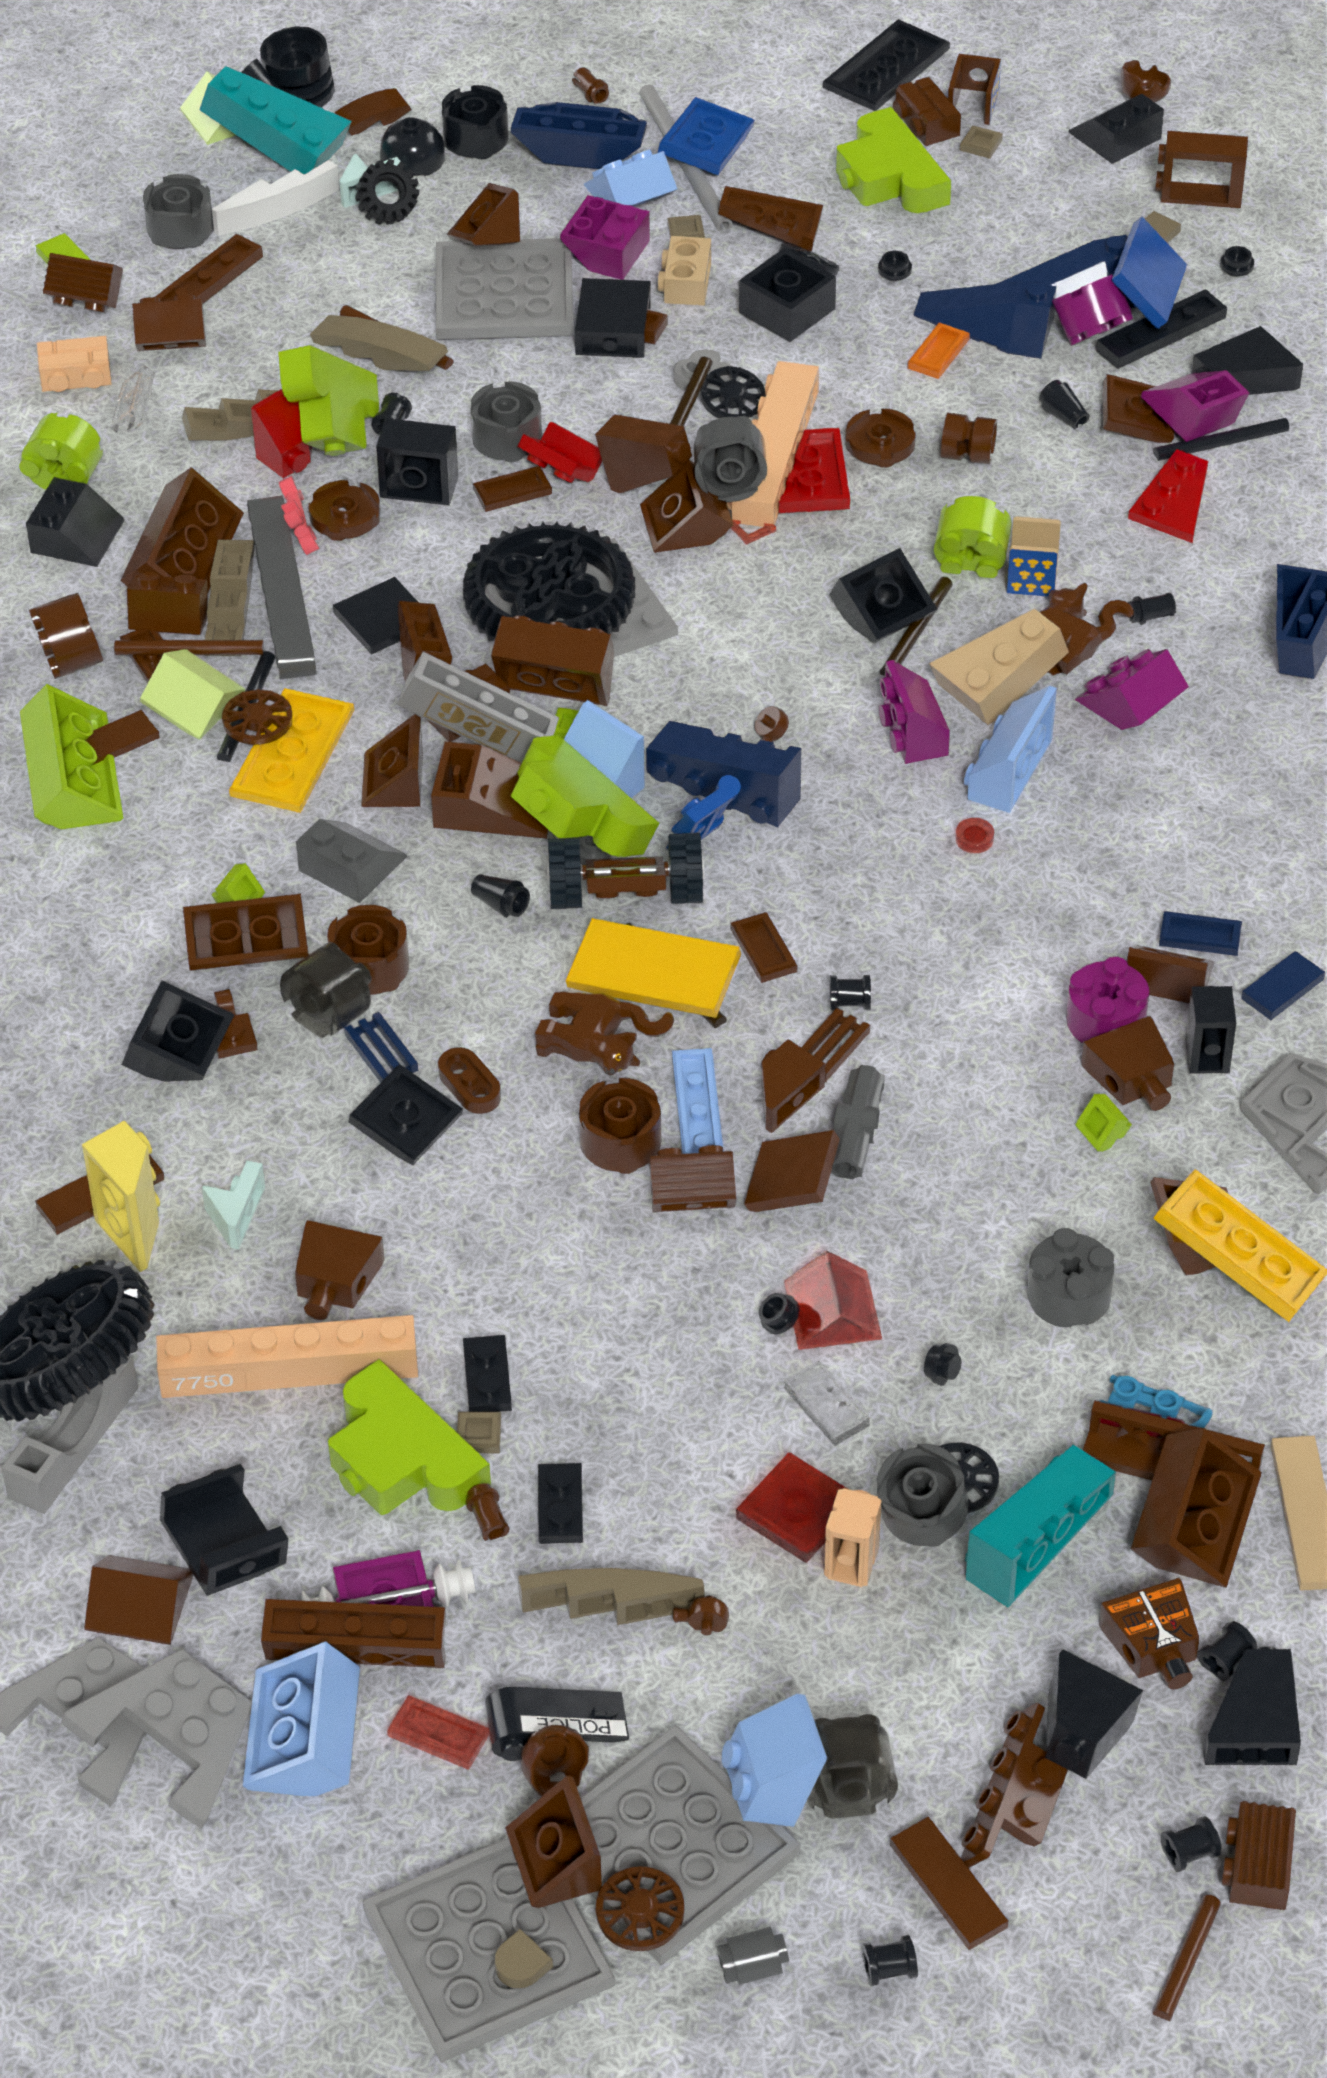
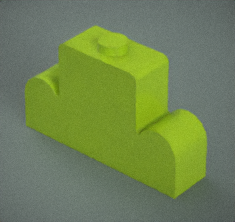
M892 107L861 116L857 121V139L837 146L836 173L839 175L840 183L845 190L850 189L863 206H870L900 196L902 207L912 213H924L950 205L951 179Z
M311 345L279 351L281 387L289 402L299 401L303 443L325 452V455L337 456L346 452L365 449L367 446L365 419L374 417L379 411L377 374Z
M559 735L541 736L533 739L517 773L520 778L511 797L560 839L592 836L596 846L610 855L616 857L643 855L659 822Z
M380 1359L353 1376L345 1384L343 1398L346 1421L349 1425L329 1438L328 1447L331 1467L339 1474L342 1486L351 1496L359 1494L380 1515H386L423 1488H427L428 1500L432 1506L438 1510L454 1511L466 1505L467 1493L472 1487L482 1483L491 1485L490 1464Z

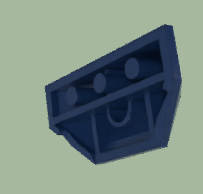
M563 102L538 104L530 108L526 106L517 107L511 125V133L543 163L601 169L606 164L617 160L622 161L641 147L647 129V121L638 119L633 114L622 109Z

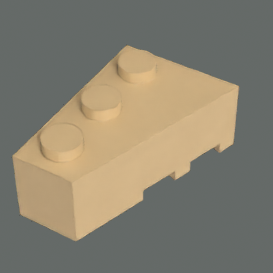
M1034 608L934 660L929 665L938 685L989 725L997 720L1000 714L1002 715L1008 710L1013 701L1023 696L1069 651L1060 628Z

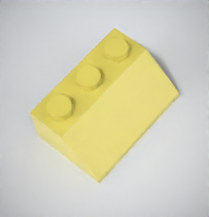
M124 1120L83 1143L82 1149L95 1221L139 1272H142L148 1267L159 1226L157 1207L160 1206V1200L154 1191L153 1181L156 1180V1174L149 1159V1154L152 1153L151 1145L142 1132L135 1133Z

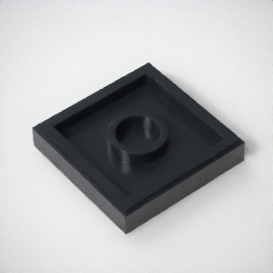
M393 577L333 604V613L372 655L400 642L399 601H418L396 577Z
M398 1064L349 1115L348 1123L396 1157L413 1166L462 1115L463 1108L401 1064Z

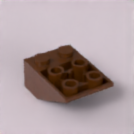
M444 742L431 794L433 828L547 839L549 831L511 797L520 778L517 773L521 765L520 762L483 745Z

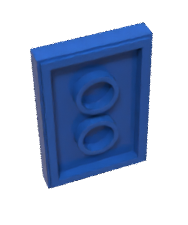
M695 97L660 141L658 153L664 151L668 157L719 175L748 136L755 120Z

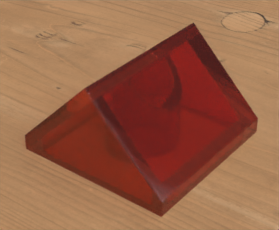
M825 1250L784 1281L786 1295L792 1296L800 1306L798 1319L793 1326L798 1350L882 1339L868 1274L863 1268Z

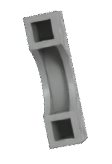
M128 1356V1362L121 1364L116 1369V1374L108 1376L103 1381V1385H97L93 1388L90 1395L84 1394L77 1399L76 1403L70 1402L66 1404L53 1426L44 1435L37 1439L24 1436L1 1467L9 1499L43 1514L47 1512L137 1391L138 1385L132 1357Z

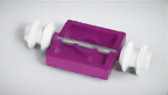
M420 1550L333 1567L338 1594L335 1602L434 1607L432 1598H435L436 1592L437 1600L447 1608L452 1597L460 1596L465 1604H467L468 1594L475 1593L471 1567L462 1568L460 1559L457 1560L455 1570L445 1571L440 1563L437 1564L433 1572V1581L432 1579L427 1580ZM321 1587L319 1597L309 1598L305 1591H302L303 1601L334 1602L332 1594L325 1587Z

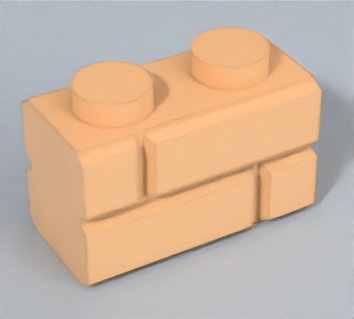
M106 336L57 340L56 342H37L42 392H62L66 389L98 388L100 386L112 385Z
M845 1488L838 1490L833 1504V1511H831L826 1525L824 1575L828 1579L859 1587L868 1585L872 1566L875 1563L879 1550L882 1500L878 1496L871 1495L863 1490L853 1491Z

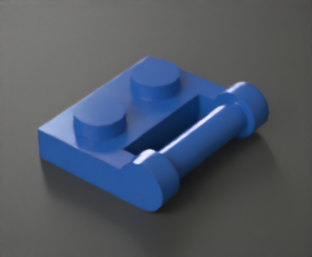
M725 775L718 781L716 791L703 800L697 797L690 801L681 810L682 819L671 829L673 834L700 833L702 840L718 829L723 823V813L727 805L740 792L741 785L739 780L734 776Z

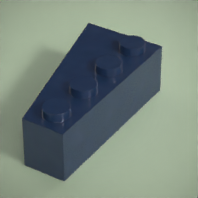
M669 721L646 748V771L659 782L668 781L684 788L690 795H701L704 797L716 791V785L721 777L725 775L734 776L739 780L741 789L737 797L727 805L726 810L735 809L749 815L757 823H768L779 827L801 799L802 748L789 746L787 750L777 749L774 742L760 739L757 744L742 741L741 735L728 733L725 737L715 736L711 729Z

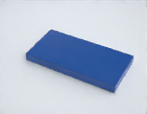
M1141 216L1132 225L1112 277V282L1159 329L1168 321L1187 263Z

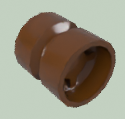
M947 412L942 433L941 458L961 461L964 456H968L971 462L991 465L990 453L993 454L995 449L997 419L977 416L974 421H970L967 415Z

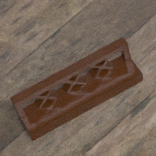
M1095 1400L1091 1410L1089 1432L1083 1451L1114 1471L1152 1481L1167 1434L1201 1428ZM1101 1418L1117 1422L1122 1427L1118 1428L1101 1423ZM1208 1430L1236 1453L1252 1457V1462L1249 1463L1261 1471L1265 1444ZM1146 1431L1160 1433L1164 1438L1160 1439L1150 1436Z
M265 1599L261 1644L266 1660H280L327 1642L355 1664L445 1668L444 1635L446 1609L445 1607Z

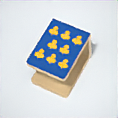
M1019 516L1013 518L1007 593L1048 597L1050 591L1055 589L1060 520Z

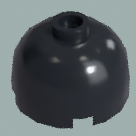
M408 117L396 121L387 128L381 138L380 160L386 161L397 157L405 164L403 170L407 172L411 169L413 171L411 178L422 174L424 176L431 175L439 170L445 162L443 137L436 127L426 120Z

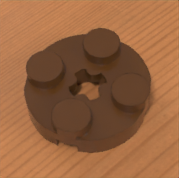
M881 408V414L875 413L871 415L870 409L859 412L847 424L846 449L852 456L862 462L877 465L881 468L891 467L895 463L905 460L914 451L916 438L914 424L907 415L893 409Z
M348 480L329 482L319 487L313 493V501L308 506L309 519L312 526L319 533L327 535L328 538L334 541L361 536L380 523L379 496L372 487L361 482L360 487L349 486ZM344 508L347 511H340L339 509Z

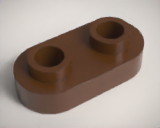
M456 1047L445 1051L438 1060L440 1080L466 1110L476 1114H484L498 1107L501 1101L500 1083L473 1051L467 1048ZM455 1070H464L461 1074L453 1073ZM477 1095H485L484 1097H475Z

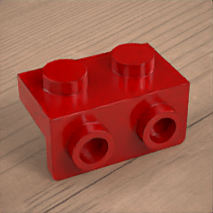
M549 422L541 440L523 434L517 446L529 453L527 460L543 468H546L547 464L555 467L556 469L553 474L570 483H573L575 478L586 482L592 481L602 463L598 446L554 422Z

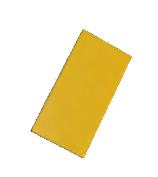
M284 688L281 696L285 697L290 703L293 714V722L290 729L285 735L273 742L253 745L232 783L229 793L230 797L301 813L355 709L353 703ZM286 712L272 713V715L287 716ZM272 723L268 729L272 732L278 729V727Z
M592 918L566 978V984L569 988L593 994L604 993L613 998L716 1018L741 957V951L739 946Z
M1196 1169L1171 1195L1153 1218L1288 1322H1290L1327 1275V1269Z

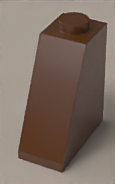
M614 414L595 434L610 489L617 493H623L672 477L692 457L685 427L680 425Z

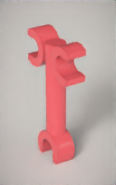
M290 476L279 482L282 493L287 503L281 505V508L285 513L283 515L285 521L294 530V534L303 551L308 555L319 549L315 541L317 537L309 525L307 526L301 502L304 500L301 490L297 489L294 478Z

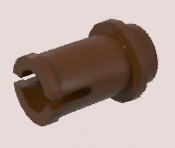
M585 67L576 70L573 74L576 78H572V82L585 93L586 100L589 103L594 102L595 104L606 101L609 96L608 84L602 79H597Z
M487 1483L472 1487L467 1493L465 1504L470 1512H474L484 1541L488 1539L491 1541L506 1536L510 1528L505 1522L498 1505L500 1498L498 1491Z

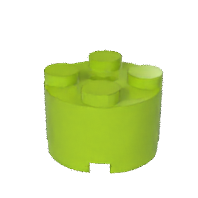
M50 413L44 416L37 424L22 451L19 464L20 471L42 489H47L54 477L87 484L102 458L103 449H100L99 442L101 439L98 432L84 419L69 414L67 418L58 417V413Z
M962 496L956 498L953 505L947 507L946 504L940 513L934 544V554L941 564V571L951 574H960L962 570L976 571L979 577L995 578L998 570L1002 568L1006 560L1012 528V520L1009 513L1004 510L1003 514L995 508L996 502L979 496Z

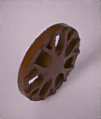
M256 689L241 692L228 701L222 712V723L226 733L236 741L252 745L266 744L281 738L288 732L293 722L290 703L285 697L271 690ZM258 699L257 703H248L249 700ZM268 700L275 702L269 706L265 704ZM236 706L244 708L243 711H235L233 709ZM286 712L287 716L272 715V713ZM243 719V722L232 727L230 725V722ZM273 723L278 729L271 732L268 728ZM247 729L257 732L256 735L246 734Z
M631 1867L617 1872L603 1884L597 1896L596 1918L602 1933L613 1944L626 1950L649 1951L665 1945L678 1933L684 1920V1898L679 1886L666 1873L651 1867ZM643 1877L656 1880L652 1890L640 1888ZM628 1880L633 1890L624 1894L616 1885ZM670 1890L675 1897V1900L659 1903L656 1896ZM605 1900L620 1901L621 1909L603 1910ZM677 1906V1912L672 1910L671 1908ZM659 1912L675 1918L669 1928L657 1921ZM605 1917H608V1918H611V1919H610L608 1922H606ZM623 1918L628 1928L621 1935H618L611 1927ZM651 1927L653 1938L638 1940L637 1928ZM660 1930L663 1933L657 1936L656 1931ZM632 1934L634 1940L627 1939V1937Z

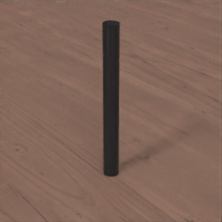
M1281 418L1199 437L1188 442L1181 441L1155 447L1153 453L1158 461L1169 459L1176 449L1191 454L1289 431V422L1287 418Z
M264 651V654L260 656L245 692L256 689L262 690L275 661V655L272 652ZM258 699L249 700L248 703H256ZM238 707L237 711H243L244 708ZM243 719L233 721L230 725L232 727L242 723ZM226 733L217 754V760L231 762L239 741L231 738Z

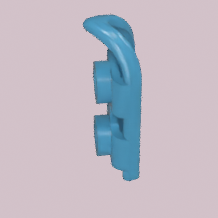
M1112 1375L1110 1383L1114 1384V1388L1108 1402L1104 1400L1099 1401L1123 1406L1126 1409H1134L1135 1404L1138 1403L1150 1407L1151 1413L1160 1414L1165 1419H1167V1416L1177 1418L1181 1407L1196 1415L1202 1416L1195 1423L1191 1424L1199 1428H1205L1213 1415V1411L1210 1408L1185 1400V1397L1179 1396L1174 1391L1162 1389L1159 1391L1147 1387L1144 1383L1138 1382L1131 1376L1120 1375L1118 1377Z

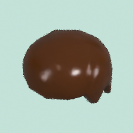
M1138 60L1125 62L1121 70V86L1128 99L1143 94L1153 102L1164 99L1171 88V78L1167 73L1159 71L1156 65H1153L1149 70H1143Z
M549 1725L539 1729L529 1738L521 1751L522 1772L530 1786L540 1796H543L560 1782L550 1781V1776L558 1772L564 1773L565 1776L573 1777L576 1787H578L582 1772L585 1770L589 1760V1746L576 1729L562 1725Z

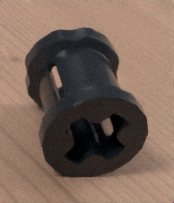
M399 393L386 394L381 403V411L376 413L372 419V428L376 434L380 435L385 418L407 419L412 410L411 402L407 397Z
M830 975V1010H835L841 1006H862L864 1010H871L870 975H864L862 979H838L836 975Z
M1232 1621L1231 1623H1226L1222 1627V1635L1211 1645H1204L1198 1651L1197 1656L1204 1668L1220 1680L1226 1681L1233 1675V1668L1241 1661L1245 1649H1257L1258 1645L1246 1627Z
M1206 1816L1197 1818L1196 1824L1175 1833L1172 1830H1167L1161 1834L1163 1852L1176 1872L1185 1870L1187 1863L1202 1857L1210 1856L1215 1858L1221 1855L1222 1845L1220 1837L1211 1820Z
M904 1935L899 1942L878 1946H872L870 1942L862 1944L863 1963L870 1986L878 1985L881 1979L907 1975L910 1979L918 1977L917 1958L910 1935Z

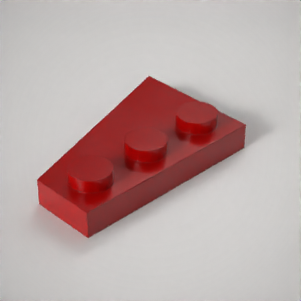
M840 428L804 430L795 455L793 469L786 481L785 492L781 495L779 501V513L850 509V493Z
M1176 449L1131 507L1128 519L1193 543L1209 461Z

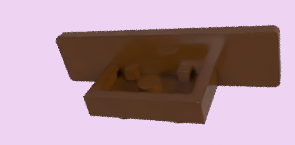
M1038 1702L1023 1711L1017 1710L1006 1723L1004 1729L1005 1734H1007L1002 1749L993 1758L990 1770L993 1771L988 1786L977 1799L976 1808L979 1811L974 1824L968 1828L962 1839L961 1845L964 1847L961 1859L968 1868L990 1857L1000 1829H1003L1024 1844L1035 1847L1042 1843L1068 1769L1046 1759V1752L1033 1744L1045 1711V1707Z

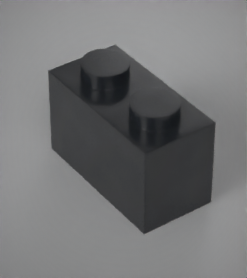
M1232 986L1191 987L1185 1035L1189 1074L1230 1073L1237 1024Z

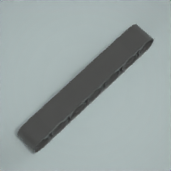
M283 495L247 500L251 531L256 547L257 563L260 569L263 593L265 594V605L270 622L271 637L274 643V653L277 668H279L280 680L317 674L313 644L290 528L283 515L285 513L281 508V505L285 504Z

